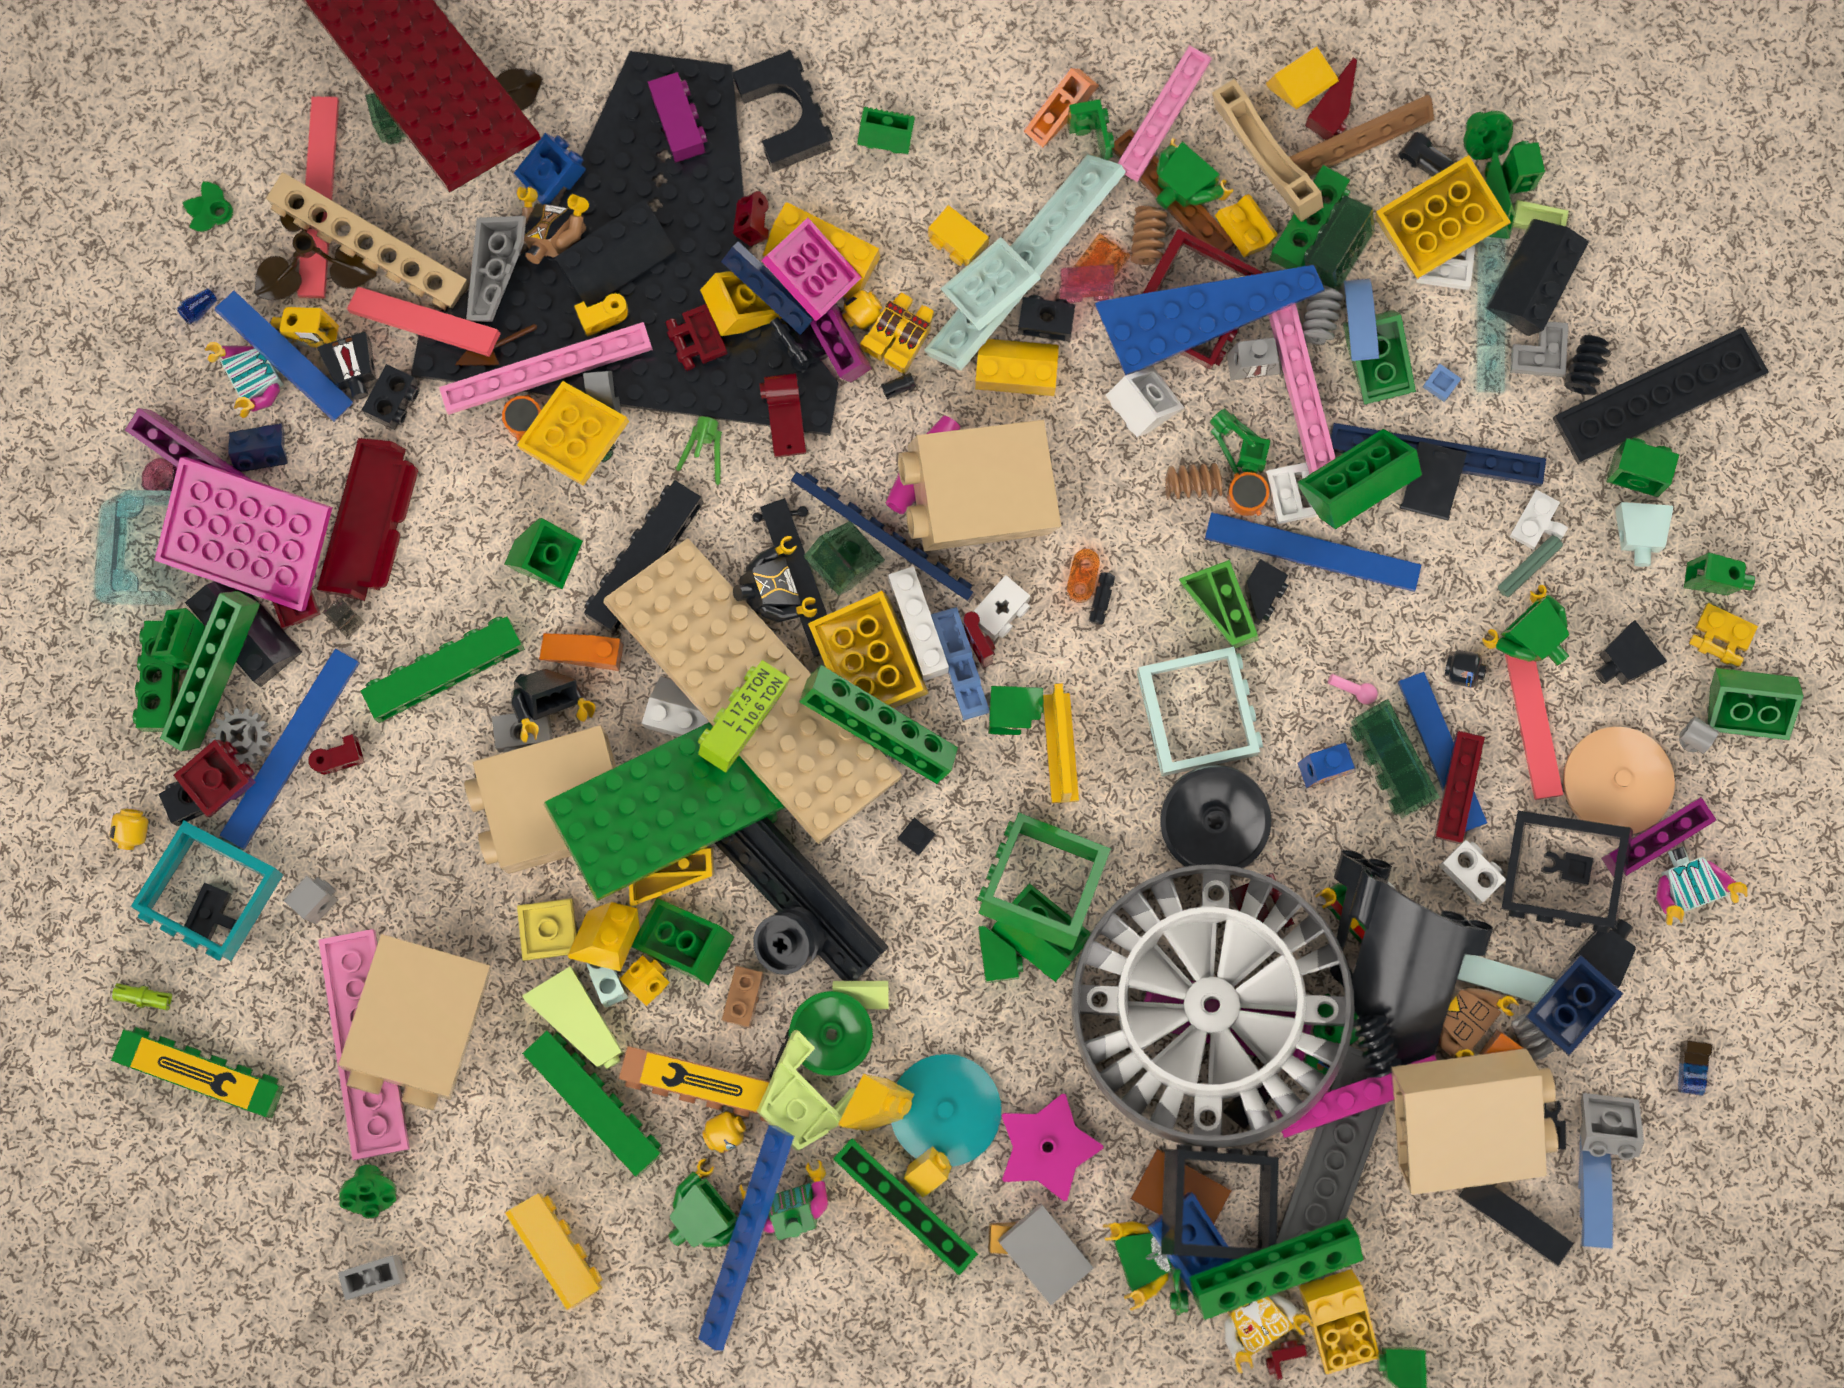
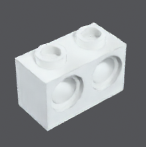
M1465 840L1439 867L1475 903L1480 905L1506 879L1502 876L1503 870L1492 861L1489 863L1482 856L1483 851L1474 842L1469 843ZM1459 854H1464L1469 858L1470 866L1468 868L1459 865ZM1479 874L1488 876L1490 880L1488 888H1484L1478 883Z

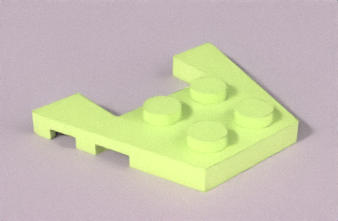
M794 1030L791 1033L757 1112L770 1125L778 1126L792 1134L794 1139L791 1146L799 1151L838 1126L855 1088H850L833 1108L796 1071L815 1047L799 1031Z

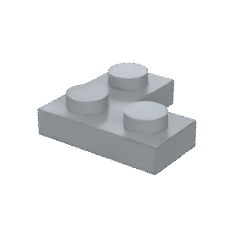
M1548 322L1545 329L1539 332L1538 346L1513 344L1511 347L1510 373L1564 377L1566 375L1568 323Z

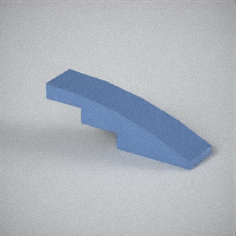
M957 607L931 614L949 666L948 675L963 721L988 714L989 707L981 687V680Z
M1580 1135L1578 1189H1580L1579 1217H1582L1581 1246L1613 1249L1611 1154L1596 1157L1591 1155L1590 1151H1582Z

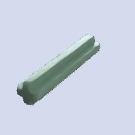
M1550 536L1498 585L1500 593L1503 596L1510 597L1563 547L1561 540L1557 536Z

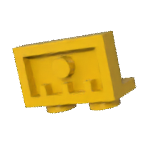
M1250 194L1244 195L1238 203L1222 208L1215 214V217L1243 257L1264 250L1278 236Z

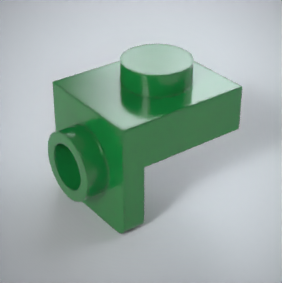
M1246 434L1256 446L1252 448L1244 440L1242 441L1236 467L1242 468L1243 472L1263 473L1271 440Z

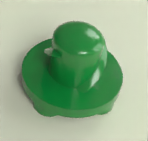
M1501 111L1476 112L1472 114L1466 122V132L1463 139L1465 151L1474 160L1489 159L1492 157L1493 152H1497L1498 156L1503 155L1507 152L1509 148L1508 143L1513 135V121Z
M371 1164L362 1165L355 1170L354 1177L345 1181L340 1187L339 1206L350 1212L362 1214L367 1219L376 1218L379 1212L388 1209L396 1201V1186L390 1179L381 1176L384 1172L377 1166Z

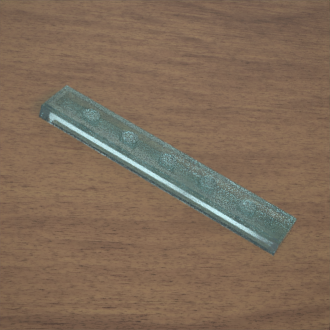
M1485 238L1477 243V392L1504 393L1505 321L1486 309L1505 272V239Z

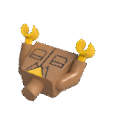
M1476 988L1458 990L1453 995L1439 1039L1440 1047L1452 1058L1474 1056L1471 1050L1502 1013L1498 1009L1501 1008L1507 1016L1511 1017L1514 1013L1508 1010L1507 1006L1509 1004L1519 1006L1518 1002L1511 996L1503 997L1489 990Z

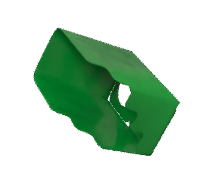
M991 686L989 734L1020 735L1021 729L1010 728L1030 729L1032 727V720H1040L1041 713L1044 714L1043 688Z

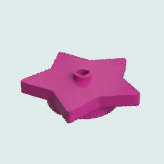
M1061 1094L1037 1114L1003 1113L1001 1115L1013 1147L1002 1181H1038L1062 1201H1067L1076 1167L1097 1154L1104 1147L1101 1143L1075 1127L1066 1094ZM1045 1142L1053 1144L1052 1152L1046 1153L1043 1151L1042 1146Z

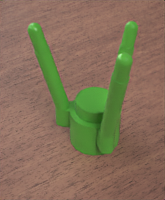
M709 417L698 418L697 425L693 426L692 434L676 467L677 471L682 469L695 440L698 441L694 453L696 458L700 455L703 443L711 444L712 440H714L715 484H720V439L722 432L717 430L718 421Z

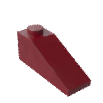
M1354 57L1339 75L1338 82L1329 88L1307 118L1305 127L1324 140L1337 136L1348 128L1346 121L1349 116L1358 61Z

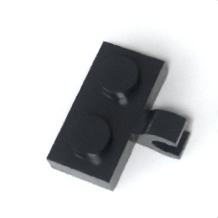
M204 883L184 927L209 940L212 939L218 925L232 930L237 920L223 915L232 894Z

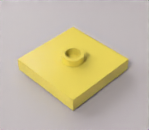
M573 899L517 905L522 960L529 961L568 956L577 935Z

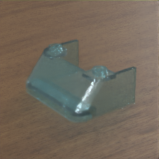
M128 490L101 504L98 517L93 588L94 596L101 603L107 605H175L176 600L165 591H139V579L136 574L124 569L128 518L138 516L143 511L144 506H168L171 491Z

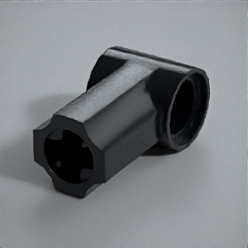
M1414 132L1398 153L1402 161L1403 159L1407 160L1412 164V168L1419 167L1432 177L1455 163L1435 149L1430 139L1419 132Z

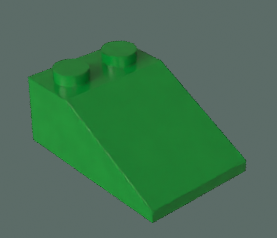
M1395 310L1375 315L1379 358L1352 361L1364 405L1416 392L1402 316ZM1344 322L1342 324L1351 357L1348 322Z
M657 898L631 947L709 986L735 936L720 925Z

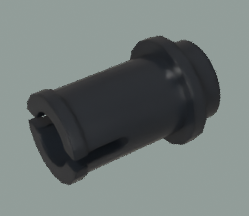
M905 372L896 379L880 384L887 400L908 390L912 392V389L916 387L911 373L905 374Z

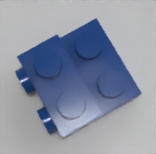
M545 133L514 172L515 176L527 189L531 187L537 191V200L541 204L549 205L563 187L570 190L586 170L581 165L584 159L573 150L569 152L567 150L570 146L569 143L559 135L554 138Z

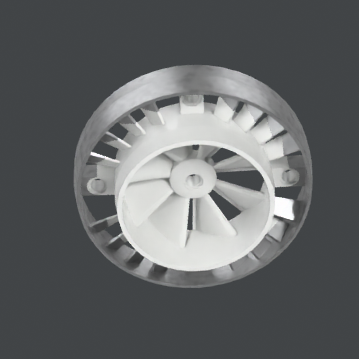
M1195 865L1164 872L1144 881L1121 897L1103 915L1086 941L1078 960L1071 997L1073 1028L1079 1052L1088 1072L1106 1098L1123 1115L1150 1133L1172 1142L1193 1145L1195 1147L1228 1148L1246 1145L1266 1139L1296 1123L1322 1099L1334 1082L1348 1051L1354 1020V992L1350 971L1344 953L1328 924L1308 902L1287 886L1257 872L1225 865ZM1203 874L1202 907L1183 911L1173 879L1187 875ZM1230 875L1250 879L1240 912L1229 909ZM1273 887L1282 894L1262 923L1256 917ZM1151 888L1166 917L1162 921H1159L1142 892ZM1213 888L1221 889L1224 892L1223 898L1219 901L1211 900L1208 896L1210 890ZM1302 906L1309 916L1286 937L1281 939L1276 933ZM1123 908L1146 932L1142 937L1116 915L1119 909ZM1226 921L1217 977H1214L1217 923ZM1325 933L1329 944L1295 960L1292 952ZM1099 934H1102L1129 951L1130 955L1126 958L1096 942V938ZM1163 934L1196 981L1192 984L1157 945ZM1274 951L1281 954L1238 988L1234 989L1235 985ZM1085 965L1121 975L1119 985H1081ZM1340 965L1345 997L1306 995L1302 975ZM1128 987L1182 999L1184 1004L1129 1001ZM1102 993L1108 997L1107 1004L1100 1008L1093 1005V998L1095 995ZM1212 998L1220 1003V1008L1214 1013H1210L1204 1008L1205 1002ZM1322 1004H1329L1332 1006L1334 1013L1329 1018H1323L1318 1014L1317 1008ZM1240 1008L1296 1012V1017L1290 1018L1241 1011ZM1080 1014L1119 1016L1122 1030L1084 1041ZM1189 1021L1191 1023L1185 1031L1152 1060L1142 1051ZM1304 1025L1344 1026L1341 1043L1337 1044L1302 1033ZM1230 1028L1239 1035L1263 1062L1265 1067L1261 1070L1257 1069L1229 1030ZM1210 1034L1208 1085L1197 1084L1206 1036ZM1130 1047L1132 1053L1103 1071L1098 1072L1095 1064ZM1296 1048L1330 1065L1327 1074H1321L1293 1056ZM1141 1068H1144L1147 1073L1120 1099L1115 1092ZM1282 1069L1310 1093L1303 1102L1277 1075ZM1163 1084L1167 1088L1150 1120L1141 1116L1160 1085ZM1263 1085L1283 1117L1276 1121H1273L1257 1090ZM1183 1095L1195 1098L1193 1134L1173 1130ZM1241 1095L1251 1131L1221 1136L1222 1100ZM1205 1111H1211L1216 1115V1122L1212 1126H1204L1200 1122V1116Z

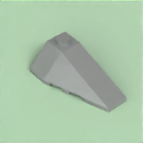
M525 216L477 218L466 320L472 322L493 321L524 244Z

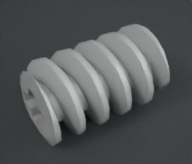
M1324 285L1323 292L1309 297L1310 302L1307 304L1308 312L1305 313L1304 317L1306 322L1302 326L1305 342L1316 345H1323L1326 340H1334L1335 335L1328 332V330H1336L1337 325L1330 322V320L1335 321L1339 319V315L1332 311L1341 309V305L1335 301L1343 299L1341 293Z

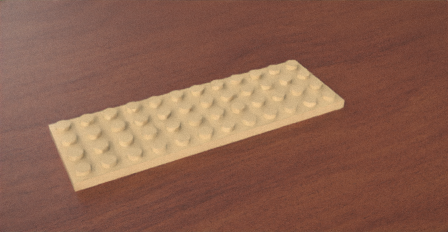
M689 538L604 598L603 603L713 726L716 724L713 722L716 714L722 707L727 709L731 703L729 698L737 686L739 688L743 687L746 682L744 680L746 673L752 666L757 667L761 660L790 677L787 689L739 756L818 844L901 779L902 774L880 750L799 702L806 680L811 673L745 600H735L733 587Z

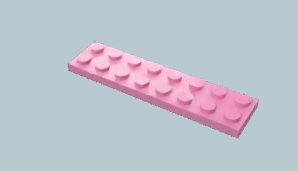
M374 929L318 940L337 1064H339L378 945ZM338 1065L352 1160L409 1150L410 1146L400 1086L384 1081L379 1095L346 1086L351 1072L341 1069Z

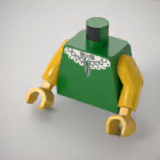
M1135 1221L1103 1224V1228L1109 1227L1111 1229V1236L1104 1239L1105 1241H1114L1131 1293L1124 1296V1299L1130 1297L1134 1299V1307L1130 1308L1133 1311L1142 1307L1147 1300L1158 1294L1169 1280V1272L1172 1271V1267L1168 1257L1161 1254V1247L1148 1229L1149 1225Z

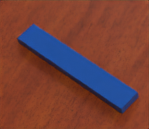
M232 291L215 307L214 311L333 422L353 404V401L236 291Z
M1421 672L1398 681V685L1440 786L1444 791L1454 742L1425 672ZM1473 792L1465 832L1487 824L1475 792Z

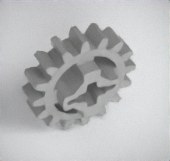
M238 708L234 709V715L225 711L224 716L226 719L222 721L217 718L215 721L219 727L211 728L210 730L216 734L215 738L209 739L210 743L215 739L224 742V734L226 733V741L230 742L238 753L242 750H249L245 754L235 755L240 763H247L249 760L253 764H257L256 756L265 757L262 749L271 745L265 741V738L272 736L269 731L264 730L268 727V723L260 721L262 716L258 713L252 716V711L248 708L244 710L243 714ZM237 721H242L241 724L232 725ZM257 731V742L255 743L254 733ZM239 733L244 737L242 742L236 738Z

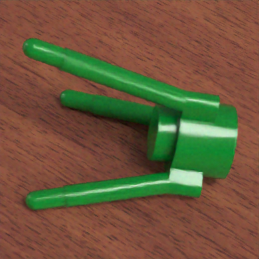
M1224 408L1210 420L1211 425L1214 427L1210 432L1217 439L1234 474L1239 473L1240 475L1236 467L1237 465L1221 435L1224 434L1227 437L1235 432L1252 448L1256 444L1246 434L1259 436L1240 422L1234 414H1230Z

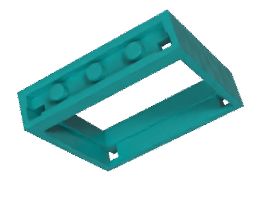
M183 821L131 907L139 912L137 918L150 925H152L153 921L161 924L159 929L174 937L178 933L184 936L182 942L195 949L201 945L207 949L205 954L215 960L220 961L223 957L232 962L284 875L275 867ZM194 841L263 876V879L222 946L152 910Z

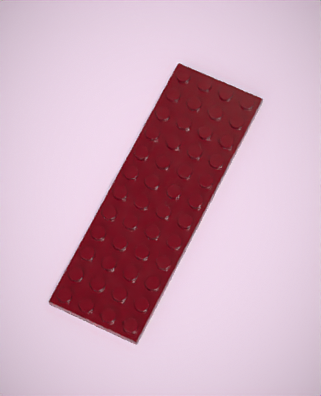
M302 0L449 193L541 139L537 129L434 0Z

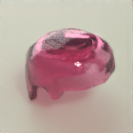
M165 458L154 459L146 464L142 472L141 486L151 496L157 498L169 497L177 467ZM158 480H159L162 484H164L165 486H161V485L158 483Z

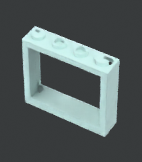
M1234 647L1138 667L1137 676L1161 776L1257 756L1260 752L1259 748L1263 747L1260 732H1255L1253 722L1256 721L1253 705H1248L1246 697L1250 695L1249 685L1246 679L1242 680L1240 669H1243L1242 657L1240 653L1236 654ZM1227 659L1248 746L1172 762L1152 675Z

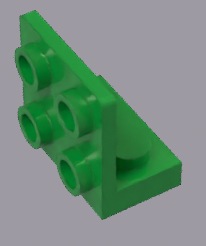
M1097 99L1069 105L1067 119L1069 134L1075 133L1077 136H1084L1095 129L1101 158L1108 161L1110 158H1113L1114 137L1112 132L1108 133L1109 115L1107 108H1102L1101 100Z

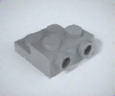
M1583 1093L1581 1097L1582 1124L1580 1127L1582 1151H1590V1154L1596 1157L1614 1154L1618 1155L1622 1160L1639 1158L1644 1145L1639 1100Z

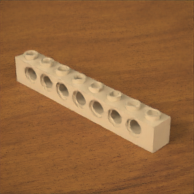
M284 172L280 174L266 198L272 205L270 209L282 217H285L286 214L295 218L293 223L306 231L309 227L318 232L316 235L318 238L328 244H331L332 241L341 245L339 249L351 257L357 254L364 259L363 264L375 271L378 267L387 272L385 276L397 284H400L401 281L410 285L408 290L421 298L424 294L433 299L431 303L441 310L445 311L447 307L453 309L470 285L464 277ZM296 199H304V205L300 209L292 208V204ZM327 212V218L324 222H315V217L318 213ZM343 225H349V234L339 236V228ZM373 239V246L370 249H361L363 240ZM388 252L396 253V259L392 263L384 262V256ZM410 266H419V273L416 276H407V269ZM433 279H442V286L438 290L430 289V282Z

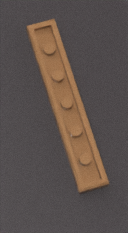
M1425 95L1294 154L1289 158L1301 170L1306 172L1308 176L1314 175L1319 172L1322 165L1329 168L1435 120L1432 98L1429 95Z

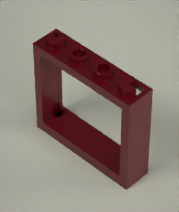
M1177 229L1143 294L1160 290L1183 246L1242 277L1262 274L1263 272ZM1239 328L1221 335L1209 358L1193 349L1180 354L1212 370L1215 364L1221 365L1227 353L1223 349L1227 341L1231 343L1234 341Z

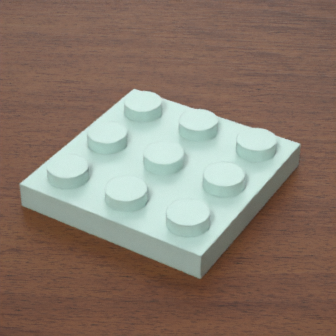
M1000 237L940 289L980 331L983 327L990 324L1003 310L1011 306L1023 293L1031 289L1041 278Z

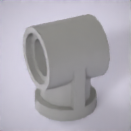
M1694 716L1679 735L1680 745L1688 752L1699 751L1704 754L1715 741L1719 731Z

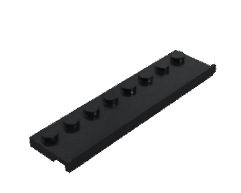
M768 817L715 842L717 847L777 911L789 906L802 907L814 914L820 921L824 931V945L819 956L843 981H858L889 948Z

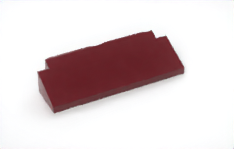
M358 438L316 590L365 601L368 589L380 591V588L387 586L401 537L400 532L396 529L398 523H402L406 519L418 475L417 467L413 463L404 460L406 449L395 442Z

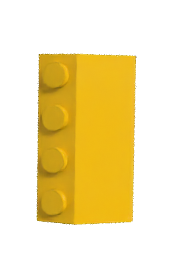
M785 202L773 223L763 257L767 256L803 221L809 218L862 277L843 297L849 299L858 291L863 290L880 259L879 248Z
M537 1193L511 1208L505 1214L566 1310L572 1309L601 1290L600 1282L603 1279L594 1266L589 1268L584 1259L588 1256L579 1242L574 1244L569 1237L572 1230L564 1219L558 1220L553 1212L557 1207L550 1196L544 1197L542 1193Z

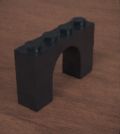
M791 50L733 72L735 85L744 104L770 94L782 93L793 97L802 108L801 117L794 127L762 140L763 151L772 172L831 150L830 141L833 140L829 126H823L820 119L824 116L819 103L814 104L811 95H814L809 80L804 81L801 75L804 72L799 57L794 58Z

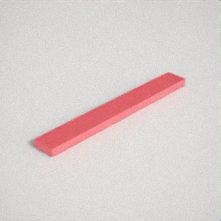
M312 96L305 185L332 200L339 99L338 97ZM324 212L321 223L326 220L327 212ZM308 229L307 233L313 237L317 247L329 255V244L316 236L317 231ZM317 253L310 258L300 257L299 274L302 282L297 293L299 298L326 297L328 261Z

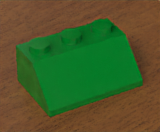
M1715 668L1710 685L1708 725L1720 733L1790 740L1804 697L1798 677Z
M1030 883L1012 902L1014 905L1070 926L1072 921L1070 915ZM998 921L991 928V931L1054 982L1061 977L1082 951L1091 934L1090 931L1082 926L1073 950H1069Z

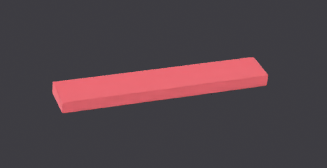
M357 287L347 307L351 314L489 357L500 336L498 329L362 287Z
M1505 654L1534 799L1539 800L1562 796L1563 790L1537 664L1535 661L1527 662Z

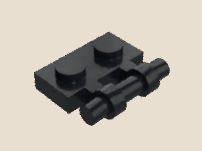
M777 317L770 322L775 330L774 335L778 340L783 341L788 348L787 353L791 359H795L800 366L807 362L812 364L828 357L811 325L800 335L784 319L780 320Z

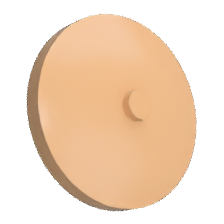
M1607 727L1587 735L1573 748L1565 763L1563 787L1569 806L1580 820L1630 827L1633 830V834H1637L1652 827L1667 812L1674 795L1675 778L1668 756L1655 740L1635 729Z

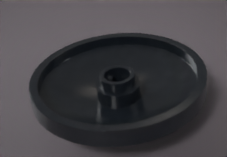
M1203 766L1184 774L1167 792L1160 813L1161 833L1170 853L1185 867L1225 865L1245 868L1260 855L1266 846L1271 831V811L1264 792L1247 774L1228 766Z

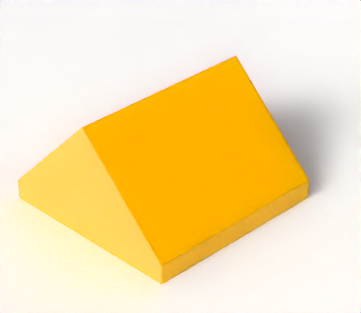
M1316 46L1274 74L1267 81L1266 86L1293 108L1298 109L1337 83L1338 77Z

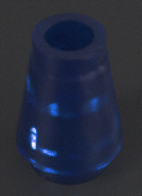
M206 288L204 291L180 301V305L176 310L183 320L191 325L193 322L197 323L218 300L209 288Z

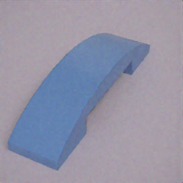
M1371 278L1344 281L1352 361L1378 359V339Z

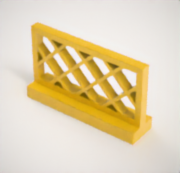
M1063 683L1054 684L1053 693L1043 695L1051 803L1078 802L1079 793L1070 693H1063Z

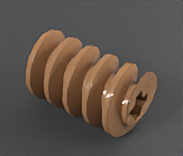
M1139 206L1135 208L1134 222L1136 224L1133 226L1135 234L1132 236L1134 244L1131 247L1133 254L1130 260L1139 265H1154L1156 260L1161 259L1164 253L1157 250L1165 247V243L1158 240L1166 237V233L1159 230L1167 227V224L1160 220L1166 219L1168 214L1155 207Z
M1212 463L1209 470L1206 464H1201L1199 470H1197L1194 464H1191L1188 472L1184 465H1180L1177 473L1173 466L1168 467L1165 476L1167 500H1169L1171 492H1174L1176 499H1180L1182 491L1185 492L1187 499L1191 498L1192 491H1195L1198 498H1201L1203 490H1206L1208 497H1212L1214 489H1217L1219 497L1222 496V476L1216 463Z

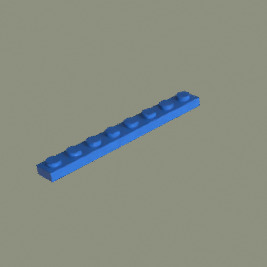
M768 1125L698 1337L699 1340L715 1351L724 1350L794 1139L792 1134L775 1125Z

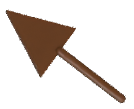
M533 324L497 341L493 349L537 329V325ZM467 350L455 365L500 364L493 351L489 357Z

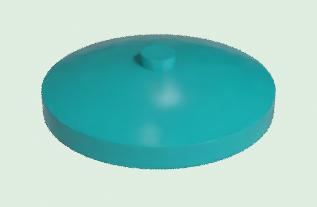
M938 1054L916 1062L899 1078L897 1084L914 1093V1096L911 1100L912 1106L909 1112L903 1116V1119L893 1122L891 1125L899 1143L914 1158L917 1159L933 1146L938 1152L943 1153L948 1158L951 1167H955L976 1159L990 1146L998 1132L1001 1121V1100L992 1078L978 1064L962 1056Z

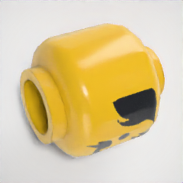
M860 290L844 302L846 312L842 315L850 327L856 325L859 329L864 330L877 321L883 306L872 291Z
M123 808L112 817L109 837L113 842L118 843V848L134 850L135 846L142 845L146 841L149 820L143 816V812L140 810Z

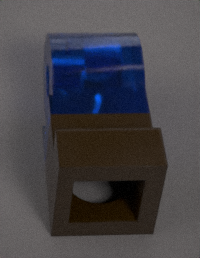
M1690 1040L1681 1041L1678 1091L1680 1093L1704 1095L1707 1087L1709 1056L1712 1055L1713 1044Z

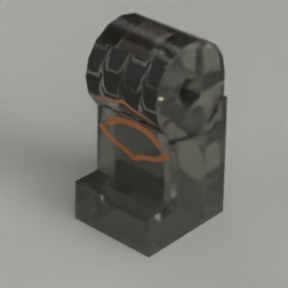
M339 597L336 598L335 603L329 609L322 612L347 639L365 623Z

